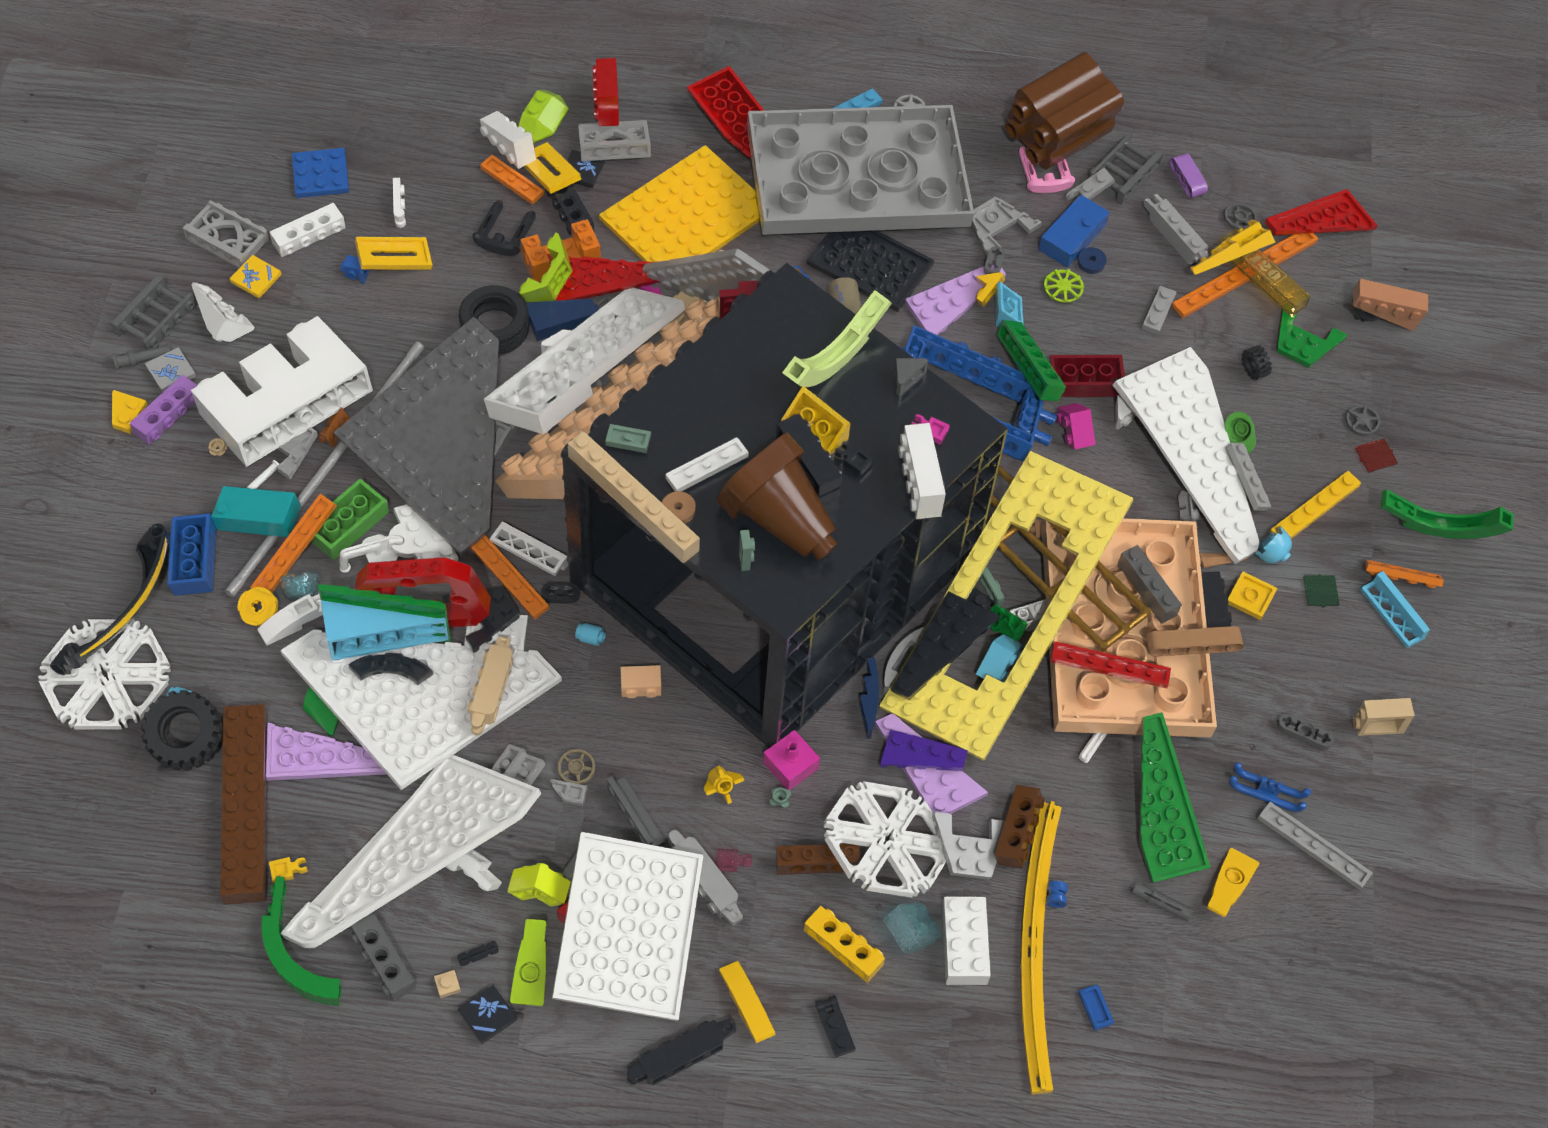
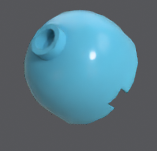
M1281 526L1276 528L1278 530L1276 534L1271 532L1259 544L1258 548H1261L1260 551L1254 553L1266 563L1274 564L1280 560L1284 562L1291 555L1289 551L1292 548V540L1290 535Z

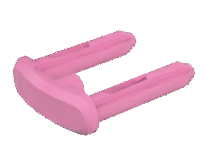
M1020 147L1018 153L1028 181L1027 189L1034 193H1053L1069 189L1073 186L1075 178L1070 174L1066 159L1056 164L1061 179L1055 180L1053 173H1047L1044 175L1045 181H1043V178H1037L1034 166L1026 155V148Z

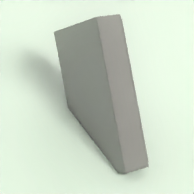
M556 779L550 780L551 786L563 803L583 807L588 789L587 785Z

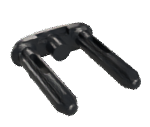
M497 200L493 203L478 231L473 233V240L478 246L490 252L507 256L518 255L520 253V239L525 238L536 218V213L530 210L525 214L510 242L505 241L503 243L505 237L501 233H496L493 239L487 238L503 209V202Z

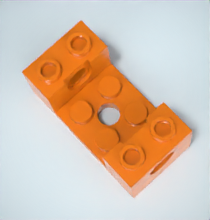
M588 219L571 224L572 237L562 240L568 255L575 258H601L600 244ZM536 234L520 239L521 253L531 278L541 282L542 276L550 268V261L547 256L550 253L547 245L541 246V241Z

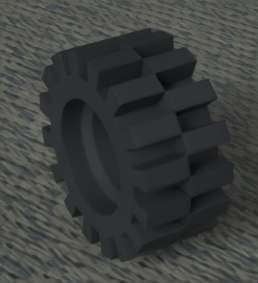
M1261 345L1253 346L1242 353L1243 357L1241 360L1244 361L1242 365L1245 366L1244 370L1248 372L1247 375L1251 376L1252 380H1259L1272 373V362L1269 361L1270 356H1267L1268 352L1264 351L1265 348L1261 347Z

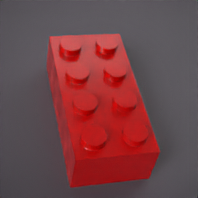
M616 58L596 59V65L592 66L595 119H598V126H619Z

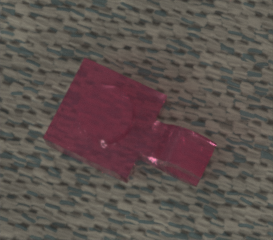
M718 848L716 866L720 871L737 872V866L752 867V855H738V850Z

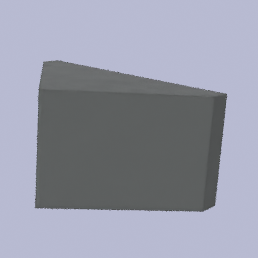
M896 358L895 383L898 396H901L927 372L928 360L926 358Z

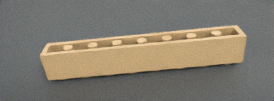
M584 431L568 442V457L683 564L699 552L700 538Z

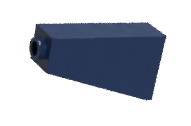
M592 299L526 303L529 324L537 342L548 339L561 330L572 331L599 310L598 305H595Z

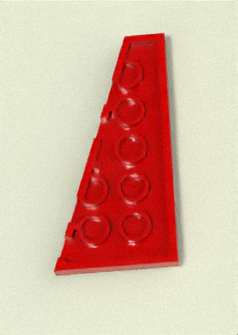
M1348 189L1268 217L1265 220V224L1274 235L1375 230L1378 226Z
M547 254L548 259H549L550 264H551V261H552L553 259H552V257H551L550 254ZM568 255L572 273L558 294L556 301L586 299L655 284L660 281L649 278L647 273L642 271L644 264L653 262L613 261L607 258L594 257L575 258Z

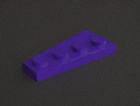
M890 729L880 767L897 766V768L917 767V769L936 768V770L963 771L968 750Z

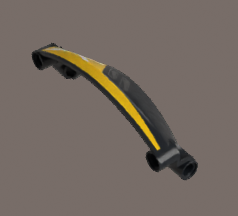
M157 523L150 526L137 544L136 551L141 559L143 578L140 591L123 613L91 642L81 646L73 642L64 645L50 664V668L60 675H69L72 669L82 667L87 658L118 636L137 616L158 578L167 546L170 544V537L164 525Z

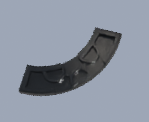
M397 653L368 655L348 664L349 669L360 681L372 675L391 673L404 676L418 686L434 675L433 670L423 662L415 658L411 659L401 656V654Z

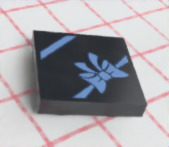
M572 150L567 162L580 173L581 180L575 183L593 188L605 160L581 161V152Z
M494 985L458 1008V1012L481 1044L518 1020Z

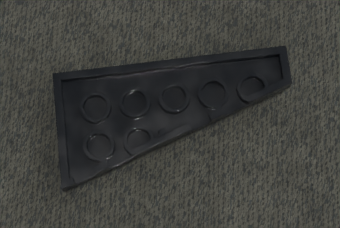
M948 591L892 686L891 691L910 700L927 685L926 683L942 672V669L947 664L952 663L969 648L974 640L988 631L992 624L997 623L1001 619L1000 616Z

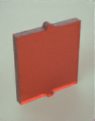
M1385 439L1355 447L1360 457V462H1363L1368 473L1398 464L1392 453L1393 450L1390 449Z

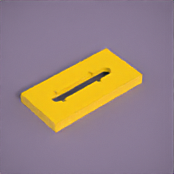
M548 142L534 148L535 157H543L560 174L559 176H555L538 159L523 166L550 194L581 180L580 173Z
M356 237L355 239L361 269H432L433 265L426 237ZM412 252L416 256H373L371 253Z

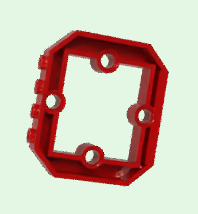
M446 557L370 562L357 573L355 590L377 591L380 594L395 595V586L415 587L424 584L449 583L451 586L449 597L451 603L443 602L446 605L449 628L477 626L489 615L491 597L470 565Z

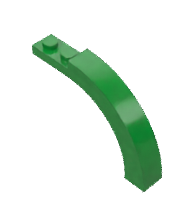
M1388 489L1381 491L1380 508L1402 519L1403 526L1423 534L1451 539H1477L1496 536L1513 530L1514 514L1501 506L1476 514H1445L1419 507Z
M276 876L275 884L271 885L273 901L268 905V916L262 915L261 923L262 938L269 960L282 981L299 995L317 1003L340 1006L342 992L340 979L318 976L303 969L289 956L283 946L281 930L287 883L285 877Z

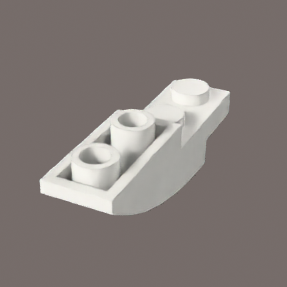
M308 594L289 604L263 623L257 630L266 646L302 630L303 624L322 616L320 595L311 597Z
M475 850L469 851L445 866L451 871L463 869V872L478 882V886L485 891L498 889L502 883L488 870L491 862Z

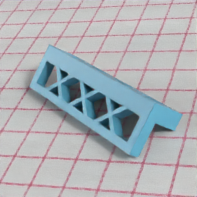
M1384 571L1378 573L1374 581L1361 587V592L1406 648L1426 638L1430 631L1429 627ZM1375 587L1379 592V596L1372 595L1369 589ZM1381 602L1388 603L1391 610L1383 609ZM1392 618H1400L1402 625L1395 624ZM1404 631L1412 633L1415 638L1408 641L1404 636Z

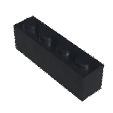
M1220 571L1201 572L1207 628L1231 627L1232 615L1227 609L1228 596L1224 594L1225 582L1221 578Z

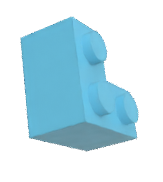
M1005 634L1001 635L992 642L976 675L983 679L986 675H989L1004 683L1009 675V672H1007L1009 666H1013L1017 662L1024 645Z

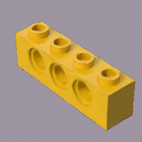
M820 906L804 923V932L866 983L884 965L885 958L883 953L879 949H873L868 945L867 940L863 936L856 935L851 931V927L846 922H840L830 909ZM831 927L834 929V932H827L824 928ZM847 940L850 942V945L844 946L840 941ZM863 953L866 955V958L860 959L856 955Z

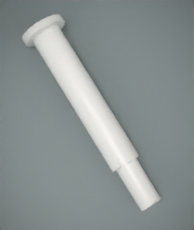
M273 460L272 464L246 488L257 489L277 470L276 467L279 463Z

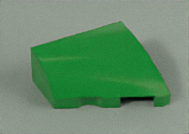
M998 604L994 605L989 611L999 615L1001 619L990 626L992 631H999L1001 635L1005 634L1018 641L1028 624Z
M309 686L304 699L303 710L318 725L322 726L329 736L333 737L340 720Z

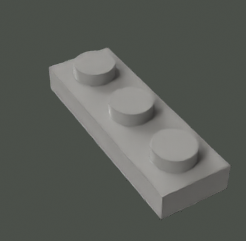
M1163 286L1159 287L1143 323V330L1159 335L1176 296V291Z

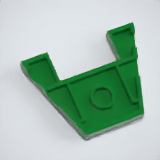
M1284 304L1280 321L1277 353L1310 368L1323 358L1327 352L1332 351L1340 342L1346 340L1348 334L1336 328H1333L1327 339L1324 340L1293 325L1299 311Z

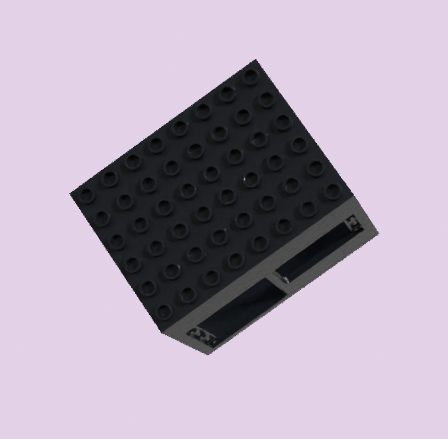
M788 263L775 273L772 270L764 273L758 281L755 291L749 296L745 293L740 294L733 301L730 312L722 319L717 316L712 318L706 324L703 335L694 343L691 340L684 342L677 350L675 359L668 366L665 367L663 364L656 366L649 374L647 384L639 391L634 388L628 390L621 398L617 410L610 416L606 413L599 415L590 427L588 436L661 503L668 494L675 492L666 480V473L736 437L740 440L748 451L747 458L681 491L689 494L695 501V515L685 525L700 538L699 552L683 564L568 457V443L561 452L563 461L562 480L564 481L565 493L563 500L565 502V522L567 526L566 542L568 543L567 562L569 563L570 582L578 585L584 594L768 748L792 731L798 732L867 664V658H873L958 574L985 528L1008 430L1007 427L928 368L927 372L901 396H898L895 383L896 358L913 357L873 328L868 334L869 339L845 366L827 380L817 385L806 387L850 422L849 438L846 442L850 444L851 449L855 450L859 447L874 458L873 464L860 476L844 465L845 459L838 458L835 452L831 454L835 467L838 466L843 474L839 499L824 506L836 527V531L831 536L838 543L837 546L820 561L812 553L804 558L744 514L733 520L716 499L725 484L735 473L776 440L777 423L781 422V419L802 388V386L795 383L782 372L794 356L799 359H807L824 350L843 332L856 315ZM917 414L923 416L927 421L933 417L950 425V429L941 445L934 442L945 489V499L940 517L916 519L915 512L910 509V499L912 498L911 493L908 494L906 490V481L908 479L907 476L903 475L902 463L904 461L903 458L899 457L898 447L901 446L900 435L904 433L905 425H911L912 421L917 424L920 423L915 421ZM610 424L651 431L647 453L606 446L605 441ZM842 445L838 448L841 451H845ZM740 530H749L750 538H754L755 542L754 562H751L750 570L741 571L739 557ZM693 572L694 577L698 581L704 580L743 612V618L747 621L753 620L770 634L769 643L735 675L731 674L654 610ZM661 627L662 631H663L666 635H664V634H663L660 630H658V629Z

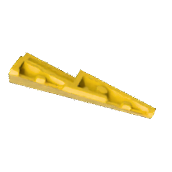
M1250 220L1247 228L1237 230L1238 233L1227 238L1213 249L1210 257H1203L1200 259L1201 262L1190 267V269L1196 275L1273 244L1275 240L1271 231L1262 228L1259 221Z

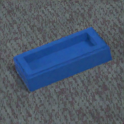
M1098 984L1078 991L1094 1031L1114 1025L1115 1022Z

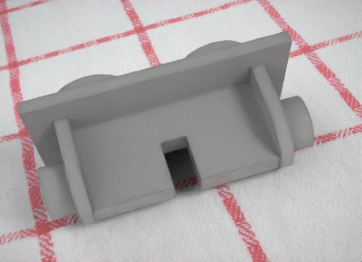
M1180 491L1178 495L1179 508H1186L1179 510L1180 521L1196 522V527H1198L1197 520L1200 519L1198 508L1196 509V503L1189 492Z

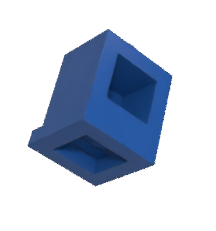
M347 255L346 260L341 263L340 271L344 272L345 277L360 280L361 284H365L370 269H361L359 258Z

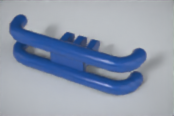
M1240 762L1234 764V771L1237 775L1259 784L1257 790L1237 782V777L1233 775L1229 779V784L1235 790L1268 803L1272 802L1274 805L1289 811L1302 812L1306 809V802L1302 801L1299 804H1294L1277 798V795L1281 792L1303 799L1310 796L1311 790L1309 788H1305L1302 791L1283 785L1281 782L1277 783L1273 779L1269 780L1265 776L1261 777L1242 769Z

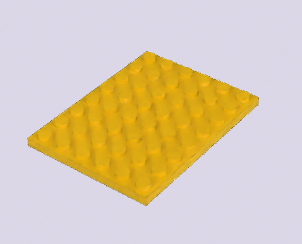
M706 145L599 214V219L645 262H659L716 252L760 222L756 191Z

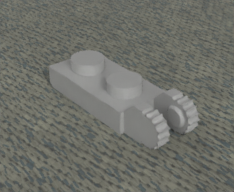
M1103 168L1066 194V198L1071 200L1080 194L1091 200L1114 184L1115 180Z

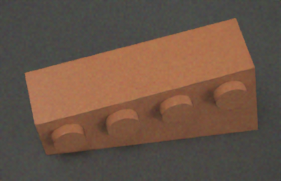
M1359 279L1353 288V306L1414 331L1428 312V294Z

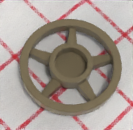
M569 750L558 761L559 776L566 782L582 785L587 783L595 773L594 758L585 750ZM575 753L582 754L579 759L571 760L567 757ZM585 756L590 759L592 768L584 766L583 759ZM565 760L569 764V769L562 773L561 764ZM583 772H591L588 777L580 780V775ZM572 774L576 776L577 781L569 780L565 776Z

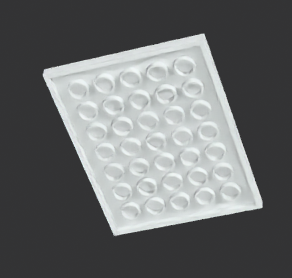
M581 832L552 999L678 1021L703 855Z

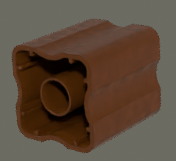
M1082 52L1018 89L1014 97L1015 102L1012 103V109L1009 111L1005 128L1012 139H1019L1027 146L1026 155L1033 165L1039 164L1043 169L1047 170L1112 132L1115 126V116L1121 112L1124 98L1113 82L1104 76L1093 58L1087 52Z

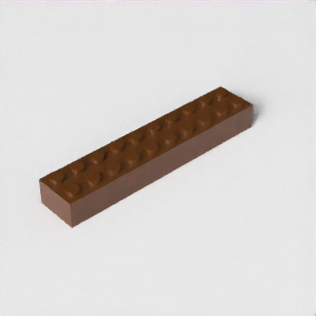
M265 704L223 707L220 896L224 905L266 901V760L268 714Z

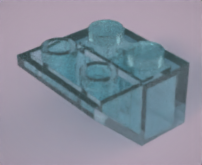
M923 903L900 904L883 919L904 954L915 953L943 938L939 926L933 921L929 915L928 908Z

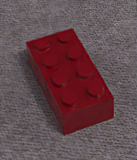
M1050 355L1049 363L1066 386L1061 397H1118L1120 395L1113 384L1115 381L1125 377L1122 355Z

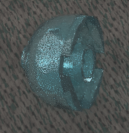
M302 572L303 575L299 576L293 573L281 577L280 587L282 594L291 602H295L308 594L311 597L317 595L319 592L318 584H320L317 573Z

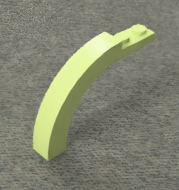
M874 290L848 326L829 346L807 359H799L794 356L782 373L802 387H811L827 380L845 366L869 339L868 334L892 303Z

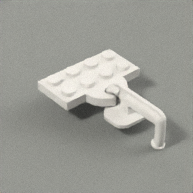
M406 504L394 508V514L399 524L390 530L389 536L374 535L364 539L362 544L343 549L340 552L339 563L340 571L346 573L351 569L348 559L364 554L369 563L396 561L398 556L404 558L415 557V559L446 557L458 561V556L455 550Z

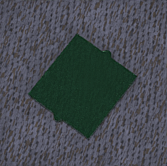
M1318 574L1303 576L1308 606H1321L1324 608L1325 606L1340 605L1335 575Z

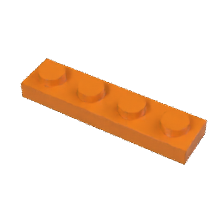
M491 155L480 164L481 170L532 205L544 195L543 189L494 155Z
M1366 559L1364 565L1366 571L1371 575L1376 576L1384 571L1389 579L1398 580L1402 578L1412 584L1421 582L1430 588L1442 587L1444 582L1443 577L1438 574Z

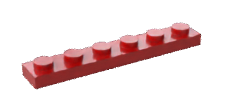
M1055 641L1050 660L1052 663L1166 689L1169 685L1171 668Z

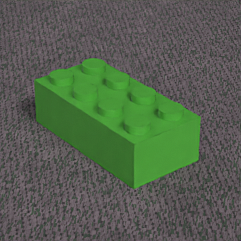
M361 479L356 481L333 501L337 507L311 540L316 547L333 561L340 556V552L343 549L349 548L389 513L387 500Z

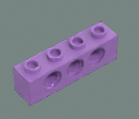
M181 375L129 423L132 433L148 445L159 439L167 428L172 427L180 416H183L193 404H196L191 390L197 387V384Z

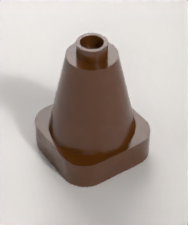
M787 432L735 473L725 484L716 501L733 520L744 514L804 558L812 553L820 561L838 544L831 536L836 531V527L799 463L805 451Z

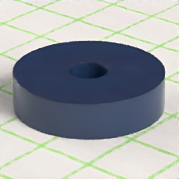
M1088 247L1079 253L1077 262L1082 271L1089 274H1097L1103 271L1107 259L1104 252L1100 249Z

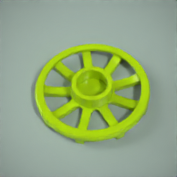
M1055 269L1046 276L1044 281L1046 293L1058 302H1073L1082 295L1084 290L1081 276L1070 271V269ZM1060 273L1066 274L1064 279L1061 277ZM1057 275L1059 280L1052 278V276ZM1069 275L1074 277L1073 279L1068 280ZM1048 281L1056 283L1055 285L1047 286ZM1078 281L1080 285H1074L1071 283ZM1056 288L1057 291L1051 295L1048 290ZM1071 288L1080 289L1079 294H1077ZM1070 292L1075 298L1068 300L1067 293ZM1059 293L1063 294L1064 300L1058 299L1056 296Z

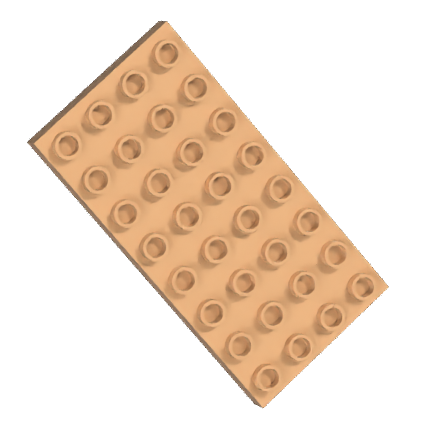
M719 296L707 303L703 299H698L689 304L684 310L687 315L686 318L680 323L678 320H673L660 329L659 333L662 338L655 344L650 341L637 348L633 353L637 359L629 366L624 363L614 368L608 374L611 382L604 388H601L600 385L593 387V395L577 411L574 410L563 418L561 422L557 423L558 427L550 434L547 432L535 435L528 443L532 448L523 457L518 453L508 458L501 466L505 472L495 480L506 497L563 499L565 493L564 481L562 480L563 461L561 452L564 446L583 431L588 435L592 423L599 415L606 413L610 416L617 410L621 398L628 390L634 388L639 391L647 384V378L656 366L663 364L665 367L668 366L675 359L677 350L687 340H691L693 343L703 335L706 324L712 318L718 317Z

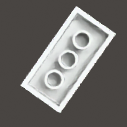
M930 423L905 425L904 433L900 435L901 446L898 447L899 457L903 458L904 461L902 463L903 475L907 476L908 479L906 481V490L908 494L911 493L910 509L915 512L916 519L940 517L945 499V489Z
M944 897L942 903L946 985H988L990 979L986 897Z

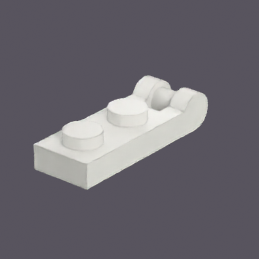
M393 178L395 225L402 228L406 225L403 210L405 209V199H402V195H405V187L401 185L400 178Z

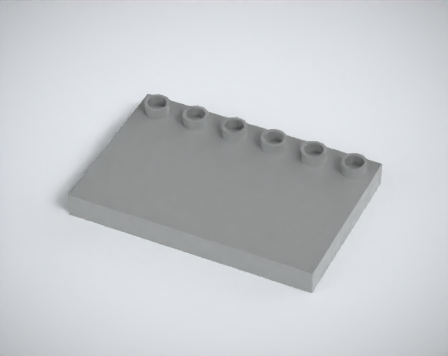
M953 105L748 111L746 126L762 235L971 227L974 209Z

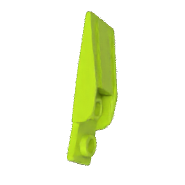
M526 919L524 938L521 941L510 996V1002L513 1004L544 1005L547 969V947L545 942L547 923L545 920Z

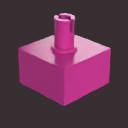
M794 730L764 752L763 764L786 789L791 790L819 769L821 758Z

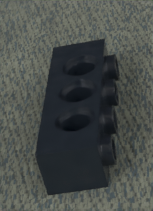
M572 184L552 194L545 189L547 196L552 199L554 209L559 211L560 220L565 222L569 235L572 234L571 224L588 219L594 231V222Z

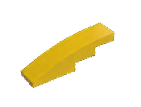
M739 961L720 968V975L727 985L729 994L738 1008L739 1015L754 1041L758 1043L776 1035Z

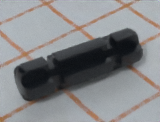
M492 941L487 943V946L482 945L469 950L467 954L465 952L459 954L457 959L460 966H465L470 961L473 963L488 957V954H496L499 952L496 942Z

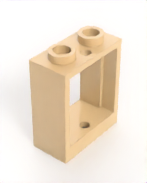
M1411 698L1364 700L1357 714L1353 717V727L1357 730L1358 736L1404 733L1415 716Z

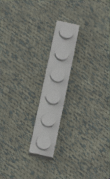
M1269 802L1259 815L1258 820L1360 891L1373 874V872L1272 802Z

